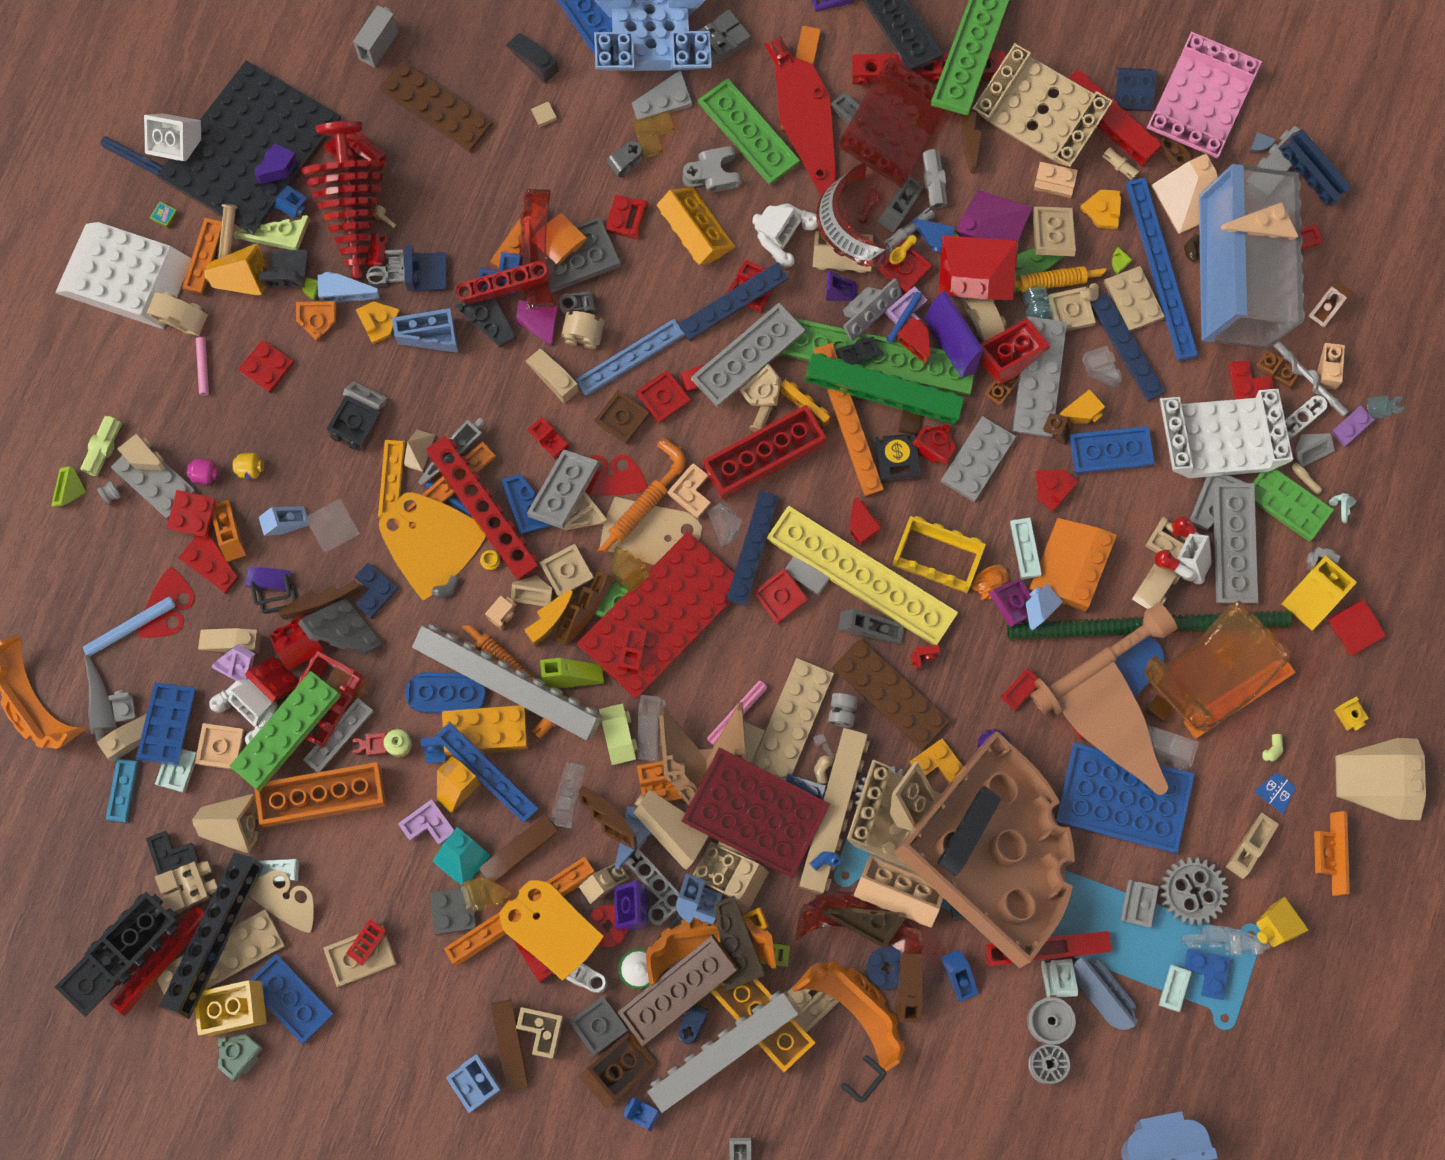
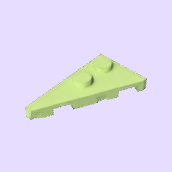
M305 215L302 216V219L295 221L286 219L281 222L260 225V228L257 229L254 235L244 229L235 231L233 235L235 239L288 250H298L310 219Z

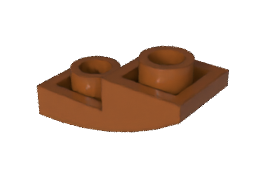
M1268 350L1265 351L1256 365L1264 374L1272 376L1273 380L1290 390L1300 376L1292 372V366L1284 363V358Z
M1020 374L1000 386L994 380L984 396L1001 406L1017 386Z

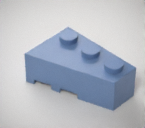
M450 308L392 318L397 344L459 353L454 320Z

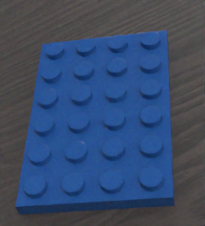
M1073 743L1056 822L1057 824L1177 854L1194 773L1159 765L1167 782L1168 790L1163 795H1157L1142 781L1123 769L1099 749Z

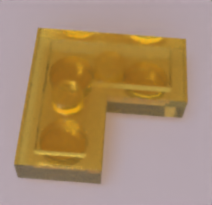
M667 110L632 122L636 137L642 147L644 158L663 153L658 135L674 131L669 111Z

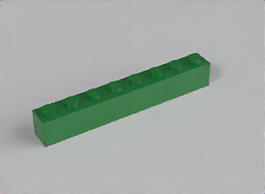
M813 353L811 355L804 377V382L900 410H907L914 414L952 425L959 420L964 397L958 396L955 392H943L937 387H926L917 381L909 382L902 380L900 376H889L880 370H868L862 365H851L842 359L827 358L822 353Z

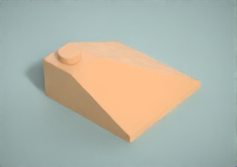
M1207 154L1187 162L1151 185L1178 234L1199 226V194L1218 178L1217 172Z

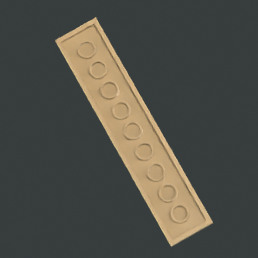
M796 658L752 764L785 781L788 774H793L834 673ZM719 841V846L724 847L748 859L756 861L748 855Z

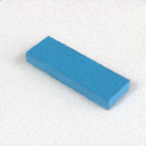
M117 759L106 820L128 823L139 766L138 761Z

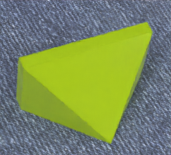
M73 467L60 468L51 506H64L86 493Z

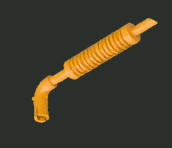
M1084 266L1018 275L1015 281V288H1018L1021 293L1085 284L1088 278L1102 276L1107 268L1086 270Z

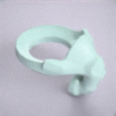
M1341 493L1332 497L1329 500V504L1336 506L1338 501H1341L1342 522L1347 523L1348 515H1350L1349 508L1356 503V500L1349 494Z

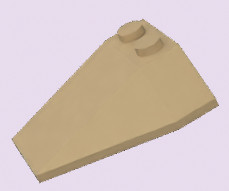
M1395 738L1335 756L1336 797L1398 820H1421L1426 799L1425 755L1418 739Z

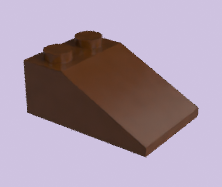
M629 1031L578 1077L607 1109L658 1062L639 1043L634 1034Z

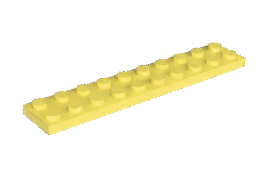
M790 506L786 508L767 536V540L775 546L826 575L832 582L892 620L900 623L903 627L932 645H938L958 614L954 609Z

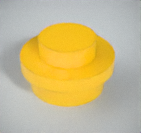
M494 550L485 551L480 558L481 565L487 570L496 569L501 561L499 554Z

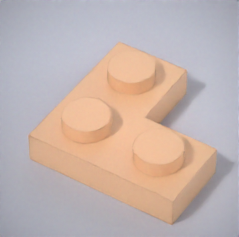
M694 463L667 492L672 499L697 519L711 505L709 500L697 492L699 487L707 480L708 475Z

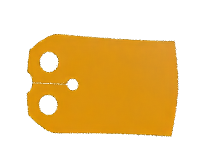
M530 880L519 889L517 898L508 901L499 912L504 932L540 960L561 980H564L589 957L604 937L550 883L544 881ZM536 888L540 890L541 897L539 900L531 901L528 898V893L531 889ZM516 909L521 912L519 921L511 922L508 919V914L511 910ZM538 912L540 918L538 920L533 919V913Z

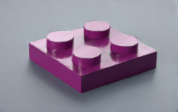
M1021 578L993 589L989 593L1010 627L1028 619L1026 602L1031 596Z

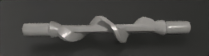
M1280 341L1274 345L1284 356L1283 358L1290 361L1292 372L1305 376L1313 384L1312 391L1315 394L1325 397L1342 417L1348 413V410L1339 402V399L1335 398L1319 384V375L1315 370H1306L1295 358L1292 351H1289Z

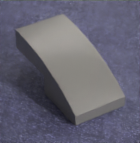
M793 557L786 567L796 582L818 596L830 580L826 575L796 557Z

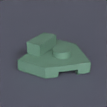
M247 1034L218 1038V1068L232 1081L236 1082L242 1074L246 1075L259 1060L257 1055L263 1048Z

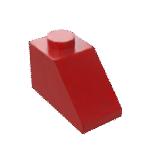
M912 317L897 333L896 341L926 365L930 358L928 329L923 321Z

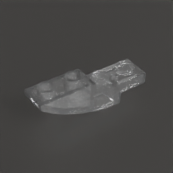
M1205 925L1201 927V934L1181 936V945H1188L1189 949L1201 948L1200 944H1208L1209 948L1222 947L1221 944H1223L1224 952H1230V955H1243V951H1251V955L1264 954V950L1270 949V944L1261 943L1256 936L1230 927Z

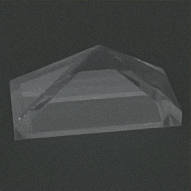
M723 502L707 511L720 547H724L737 538L743 520Z

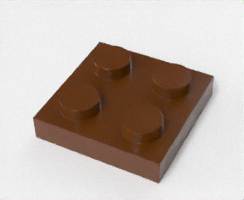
M617 390L594 419V423L626 445L650 414L646 409Z

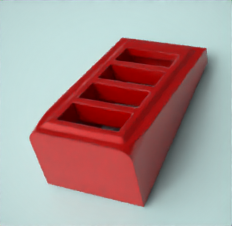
M369 919L346 954L363 966L388 934V931L372 919ZM371 928L379 933L377 937L369 932ZM366 935L374 940L372 944L364 938ZM360 942L369 947L368 951L359 945ZM358 949L364 954L363 958L357 955L354 950Z

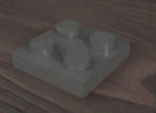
M472 887L430 893L435 935L473 930L477 927Z
M604 996L569 1021L593 1056L628 1031Z

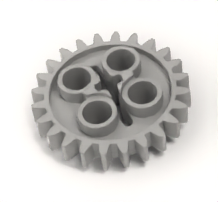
M1188 857L1186 864L1182 859L1178 861L1179 867L1176 864H1172L1171 868L1173 871H1165L1169 877L1161 878L1166 884L1159 886L1160 889L1165 890V893H1162L1160 897L1166 898L1162 905H1169L1166 912H1175L1173 919L1180 916V923H1184L1188 919L1189 926L1193 925L1194 920L1200 926L1202 919L1207 924L1210 922L1209 916L1212 919H1216L1215 912H1223L1219 906L1227 905L1222 898L1229 896L1223 893V890L1228 888V886L1222 885L1226 878L1218 877L1221 870L1214 872L1215 864L1208 867L1207 860L1200 864L1198 857L1195 858L1194 863ZM1195 873H1200L1203 876L1202 883H1198L1195 880ZM1179 880L1184 883L1185 888L1183 891H1179L1176 888V881ZM1197 889L1198 892L1196 894H1191L1190 890ZM1204 892L1211 894V903L1204 900ZM1185 900H1190L1193 903L1191 911L1185 908Z

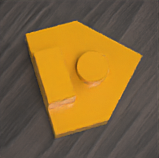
M1099 190L1083 203L1080 209L1093 220V223L1098 228L1118 229L1121 205L1120 191Z
M374 301L356 309L373 345L391 337L393 332L392 318L399 316V309Z

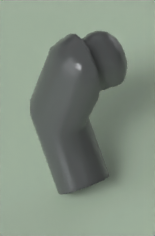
M451 575L446 585L433 587L432 595L438 599L452 596L460 579Z

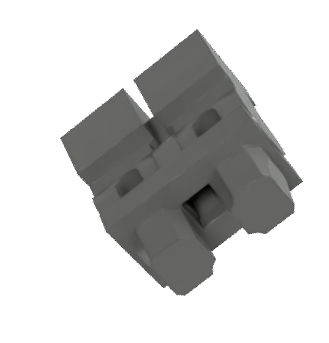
M730 9L718 16L714 22L699 30L710 31L711 64L716 61L720 64L738 50L745 49L751 45V36L739 24V21Z

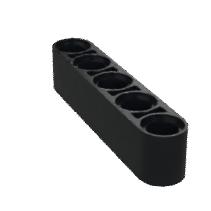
M985 785L977 792L937 864L953 876H957L961 872L1000 804L1001 797Z

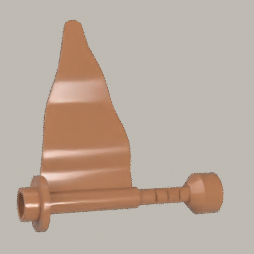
M1160 602L1144 612L1143 625L1113 646L1106 647L1049 687L1040 678L1034 681L1037 690L1030 694L1033 702L1042 714H1046L1050 710H1053L1057 715L1063 713L1072 727L1083 738L1142 781L1157 795L1165 794L1168 790V785L1153 751L1147 724L1141 709L1114 662L1117 660V657L1148 636L1165 638L1178 629L1173 617Z

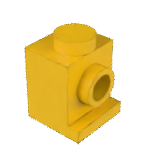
M1357 696L1334 709L1347 731L1351 728H1354L1355 731L1366 725L1364 721L1369 719L1358 702ZM1352 711L1355 713L1357 718L1352 716Z

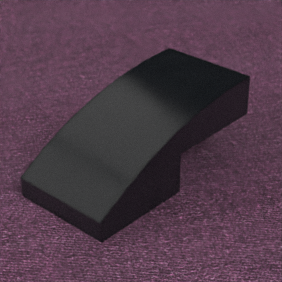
M875 337L857 340L855 344L837 348L835 351L838 359H842L851 365L860 364L881 355Z

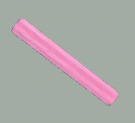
M758 681L740 701L743 702L744 714L767 690L766 684L762 681ZM735 708L708 736L707 740L712 745H715Z

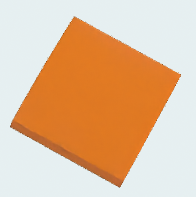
M560 213L541 228L531 240L560 266L572 251L576 253L588 238Z
M663 761L637 765L642 795L645 796L650 789L671 804L685 802L677 792V789L664 776Z

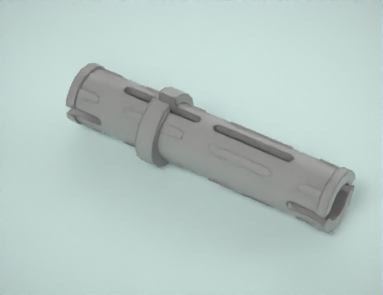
M927 208L914 219L930 222L935 218V214L930 208ZM913 220L903 228L897 229L893 236L884 241L887 250L889 249L892 252L903 241H906L908 236L918 231Z

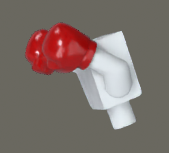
M1180 516L1172 523L1173 535L1186 538L1178 557L1172 556L1170 550H1161L1155 555L1154 561L1159 568L1171 572L1175 571L1187 581L1202 584L1211 566L1209 536L1198 534L1191 520L1185 516Z

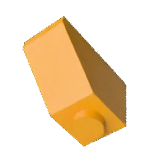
M1089 389L1060 412L1059 415L1068 417L1073 424L1088 425L1091 421L1097 422L1103 416L1102 412L1105 406Z

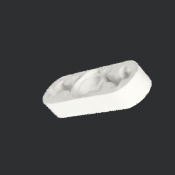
M1318 395L1312 397L1285 420L1287 428L1293 423L1296 425L1291 432H1288L1289 439L1296 436L1325 411L1327 401L1324 397ZM1319 402L1321 406L1311 412L1310 409L1315 403ZM1305 413L1308 421L1301 422L1298 419V414Z

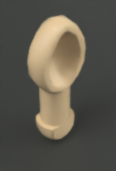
M1295 462L1292 465L1295 474L1316 495L1320 494L1322 488L1309 476L1308 472L1301 465Z

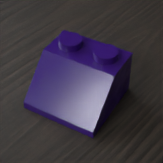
M633 881L614 887L615 929L639 930L648 927V894L646 885L641 881Z

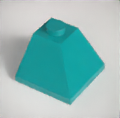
M457 827L443 843L433 863L465 888L479 872V868L489 860L491 855Z

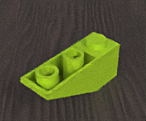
M564 658L540 660L542 681L549 688L559 689L604 684L603 670L597 664Z

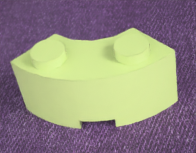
M623 703L599 709L600 715L603 716L601 721L612 765L636 760L634 751H638L636 739H631L628 723H631L629 710L624 711Z

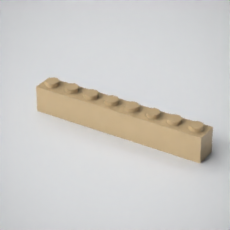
M843 728L824 796V801L830 803V806L812 839L799 889L823 895L824 890H829L831 879L828 878L830 870L834 871L835 866L824 864L815 871L809 863L823 851H840L843 839H839L841 831L845 832L848 819H844L846 811H851L853 800L850 799L851 792H856L859 780L855 779L856 774L862 771L864 760H861L862 752L867 753L870 742L866 740L867 734Z

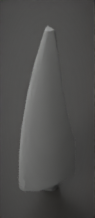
M480 417L473 424L467 420L452 435L451 438L458 447L456 451L459 455L482 435L479 429L485 422ZM447 455L443 461L449 464L455 458L452 455ZM433 462L418 481L420 485L440 472Z
M85 654L89 684L88 718L91 735L95 734L96 741L98 742L104 737V732L117 729V725L104 683L91 659Z

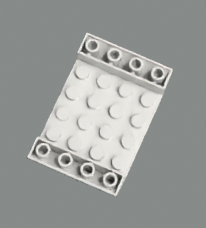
M1279 389L1259 390L1256 398L1181 404L1180 397L1160 398L1172 470L1187 478L1269 472L1293 460Z

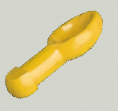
M915 235L908 236L901 247H897L891 252L889 257L891 264H899L905 259L906 252L917 242Z

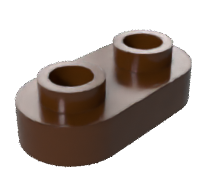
M1166 136L1161 138L1160 143L1162 145L1160 151L1174 168L1178 169L1191 161V155L1182 143Z

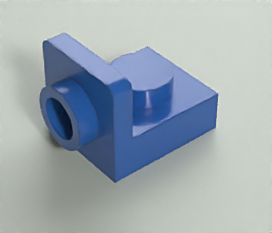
M435 737L421 738V747L425 751V762L427 764L446 762L444 746Z

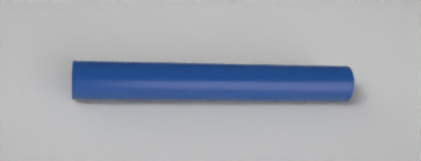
M915 292L886 339L889 343H894L897 333L904 327L923 295L920 292Z

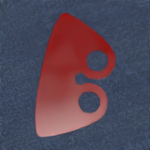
M600 455L589 457L594 460H601L603 468L595 472L585 492L588 495H626L640 493L647 489L646 481L640 469L629 456L618 455L612 460L611 470L613 474L611 476L606 474L608 462L604 457ZM625 459L628 462V468L625 471H619L616 468L618 460Z
M170 567L163 573L156 584L145 610L167 597L173 599L175 603L174 608L186 610L194 602V593L184 578ZM179 594H188L189 602L186 605H179L177 603V596ZM167 611L138 628V637L156 638L175 634L183 626V617L176 611ZM171 616H175L179 620L178 626L173 629L166 625V620Z

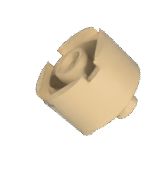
M573 311L572 315L566 312L561 336L566 339L565 343L568 345L577 346V343L585 344V348L596 349V346L600 344L605 321L602 318L599 321L595 320V315L585 312Z

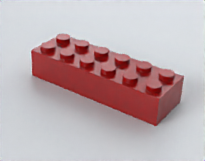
M805 405L702 460V466L721 500H724L826 444V436L808 406Z

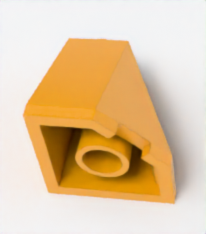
M253 244L211 261L204 269L205 278L209 281L212 288L261 295L267 287L259 280V274L263 272L266 265L258 244Z
M453 756L437 770V800L451 813L481 785L477 777Z

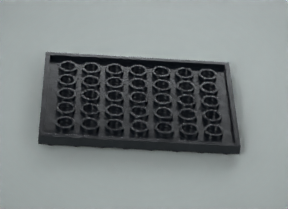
M246 60L201 117V141L186 161L169 158L158 172L157 178L222 217L224 208L222 204L238 206V208H235L234 224L254 235L275 207L279 194L287 185H292L301 173V169L307 165L328 137L317 134L316 126L339 122L341 116ZM274 143L295 153L297 164L287 178L262 185L257 182L255 169L263 162L266 151L269 148L271 149Z

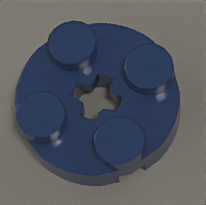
M885 947V949L879 948L870 955L866 963V973L868 979L875 986L884 990H891L898 986L901 951L892 947ZM885 962L893 966L890 974H886L885 971L881 970Z

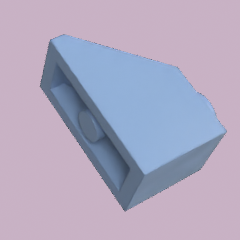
M304 506L271 507L259 516L264 536L281 535L310 525Z
M1048 584L1041 589L1039 586L1036 587L1029 594L1031 598L1026 602L1029 626L1032 630L1045 621L1063 603Z

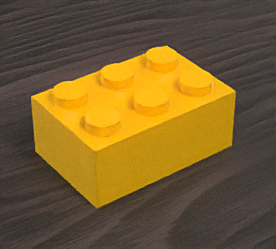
M248 980L204 990L195 1008L198 1035L214 1036L267 1024L262 981Z

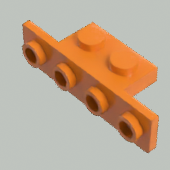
M1340 811L1330 813V832H1314L1315 873L1332 875V896L1349 895L1348 820L1347 812Z

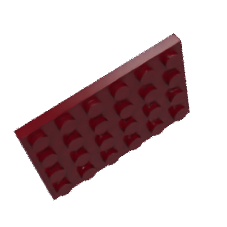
M719 747L681 822L793 878L830 803Z

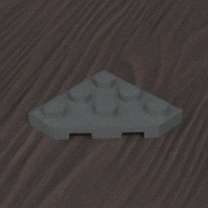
M347 598L300 619L298 623L309 639L319 641L320 639L330 642L331 646L344 650L346 648L357 650V653L361 655H367L379 649L382 645L381 641Z

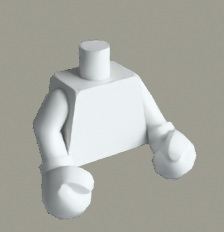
M788 203L768 206L762 215L755 214L752 220L762 246L773 255L772 257L784 269L790 268L795 262L793 255L789 252H784L782 249L801 222L804 230L811 231L818 228L820 223L819 216L815 213L800 210Z
M249 679L235 681L227 690L216 694L209 701V707L217 713L228 710L232 704L255 727L245 737L247 745L277 711L278 705L277 701L272 703Z

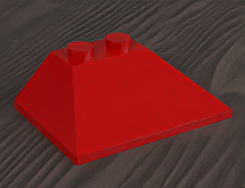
M943 235L938 294L946 291L948 296L1014 300L1018 240Z

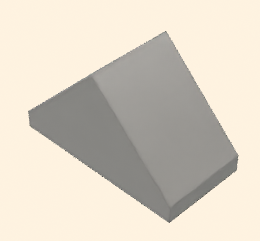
M729 1138L730 1160H751V1138Z

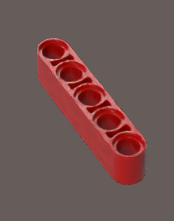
M536 261L462 282L456 286L455 295L464 304H473L546 283L551 278V271L543 262ZM544 269V273L541 276H537V271ZM520 275H526L523 281H518ZM507 279V283L500 287V282ZM488 284V289L481 292L482 286ZM464 291H470L468 296L462 297Z

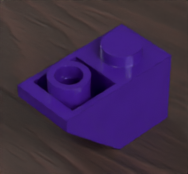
M274 143L272 148L266 151L263 162L255 169L257 182L262 185L287 178L297 164L295 153Z

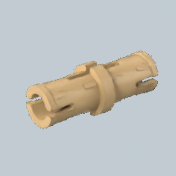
M1111 147L1102 156L1115 167L1116 171L1122 172L1130 180H1134L1140 172L1127 162L1128 159L1121 157Z

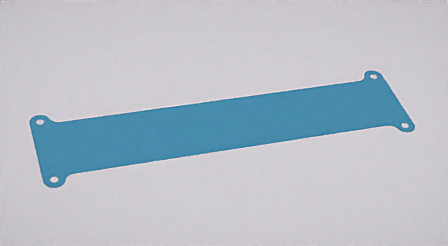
M846 839L840 855L841 864L836 866L834 872L836 883L842 887L853 885L855 881L861 878L871 853L853 846ZM1065 870V882L1073 885L1072 893L1065 913L1050 937L1109 931L1112 952L1087 955V958L1094 961L1098 959L1109 971L1160 990L1164 988L1170 965L1184 969L1188 949L1230 958L1223 1000L1201 996L1204 975L1194 972L1191 973L1184 999L1209 1008L1213 1014L1214 1023L1218 1028L1229 1030L1235 1025L1261 944L1257 938V933L1261 930L1257 925L1246 924L1237 932H1230L1209 923L1206 924L1203 921L1198 926L1194 920L1193 925L1189 926L1188 919L1184 923H1180V916L1173 919L1175 912L1167 913L1168 908L1155 904L1151 928L1121 922L1120 918L1125 892ZM843 872L849 873L847 880L842 879L841 874ZM943 898L940 907L950 910V903ZM1249 931H1253L1255 933L1254 939H1249L1247 937V933ZM1227 1014L1229 1017L1228 1022H1222L1221 1015Z

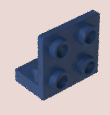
M1115 67V76H1117L1115 100L1118 106L1122 109L1152 110L1157 71L1154 69Z
M405 246L404 283L407 291L446 290V253H415L413 246Z

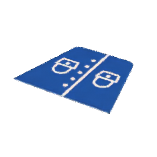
M1275 773L1253 792L1284 814L1294 793L1295 786L1279 773Z

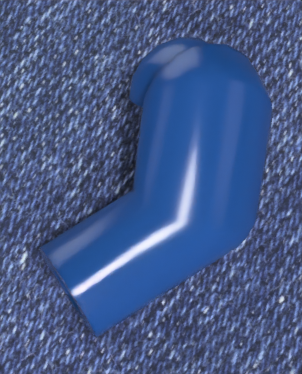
M823 851L809 864L817 871L824 864L835 867L839 866L841 858L835 852Z

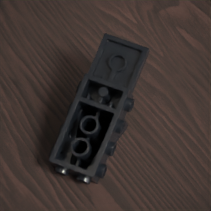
M145 892L138 896L134 904L129 909L123 911L113 925L105 929L103 935L87 948V951L84 953L85 956L55 986L83 1016L86 1017L117 985L126 984L132 977L131 973L134 970L137 972L138 969L143 967L151 954L156 953L163 946L162 942L167 937H172L178 931L180 923L176 919L179 916L171 908L166 910L162 906L164 901L156 894L151 896Z

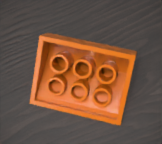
M1057 518L1039 563L1042 575L1041 577L1033 578L1029 591H1033L1038 586L1041 589L1048 584L1063 601L1062 604L1085 613L1089 608L1117 535L1098 527Z

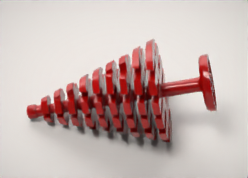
M340 121L316 126L317 134L335 137L337 161L328 162L321 166L319 164L302 168L301 171L303 176H310L312 178L306 181L309 188L321 189L325 187L323 190L312 192L314 198L318 200L327 198L328 200L317 203L319 210L343 211L341 213H327L322 216L326 222H342L345 220L344 224L330 225L328 229L330 233L347 232V235L334 237L333 240L335 244H348L347 248H341L338 251L340 255H350L351 259L344 260V264L346 267H351V278L353 280H360L363 277L361 266L366 264V258L359 259L358 254L368 253L369 247H358V243L370 241L371 235H357V232L373 229L374 222L356 223V220L370 219L376 216L377 210L372 209L368 211V209L361 208L378 205L379 198L371 197L368 199L366 196L379 194L381 187L379 185L368 186V184L382 182L384 173L380 174L378 171L384 170L387 162H380V160H370L368 162L367 160H357L354 162V160H349L346 135L360 132L363 129V122Z

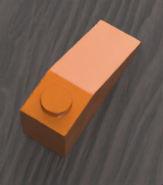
M229 499L215 504L212 518L218 544L226 561L245 556L243 541Z

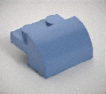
M686 873L676 903L678 914L688 923H691L694 917L702 922L713 925L716 918L714 904L721 901L722 894L705 888L706 880Z
M479 1053L446 1077L468 1113H471L483 1103L492 1099L502 1090Z

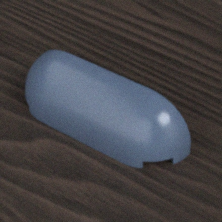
M1087 955L1079 958L1074 964L1076 983L1093 1005L1113 1027L1121 1030L1134 1027L1138 1022L1134 1012L1136 1006L1101 961L1098 959L1094 961L1087 958Z

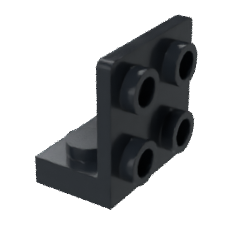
M273 251L270 270L260 272L259 280L268 288L305 287L309 251Z

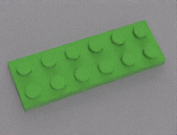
M728 78L698 99V104L769 185L800 164L797 156Z
M310 671L229 767L260 792L341 695Z

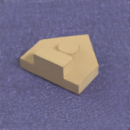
M767 364L739 391L752 406H777L781 378Z

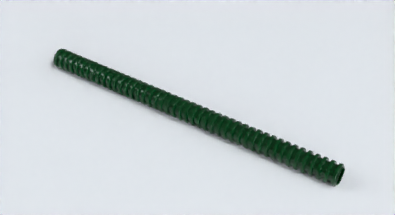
M1274 610L1272 613L1270 611H1266V613L1264 611H1260V613L1254 611L1253 614L1252 612H1247V614L1245 612H1241V614L1230 612L1228 615L1226 613H1222V615L1220 613H1216V615L1210 613V615L1203 614V616L1201 614H1197V616L1186 614L1184 617L1182 615H1178V617L1172 615L1178 628L1173 633H1177V631L1179 633H1183V631L1189 633L1190 630L1192 632H1196V630L1198 632H1202V630L1213 632L1215 629L1217 631H1221V629L1223 631H1227V629L1233 631L1234 628L1236 630H1240V628L1242 630H1246V628L1257 630L1259 627L1261 629H1265V627L1267 629L1272 627L1277 629L1278 626L1280 628H1284V626L1290 628L1292 625V615L1289 610H1285V612L1283 610H1279V612ZM1144 616L1140 617V619L1138 617H1134V619L1132 617H1128V619L1122 617V619L1115 618V620L1113 618H1109V620L1097 618L1096 621L1094 619H1090V621L1078 619L1076 622L1075 620H1071V622L1069 620H1065V622L1053 620L1052 623L1050 621L1042 622L1033 630L1030 628L1029 622L1027 624L1021 622V624H1016L1012 627L1008 624L1007 636L1010 641L1013 638L1015 640H1019V638L1022 640L1034 638L1036 640L1038 637L1044 639V637L1056 639L1058 636L1059 638H1063V636H1066V638L1078 636L1080 638L1082 635L1085 637L1089 635L1091 637L1095 635L1100 637L1102 634L1104 636L1108 634L1110 636L1114 634L1117 636L1122 634L1124 636L1127 633L1131 634L1141 627Z

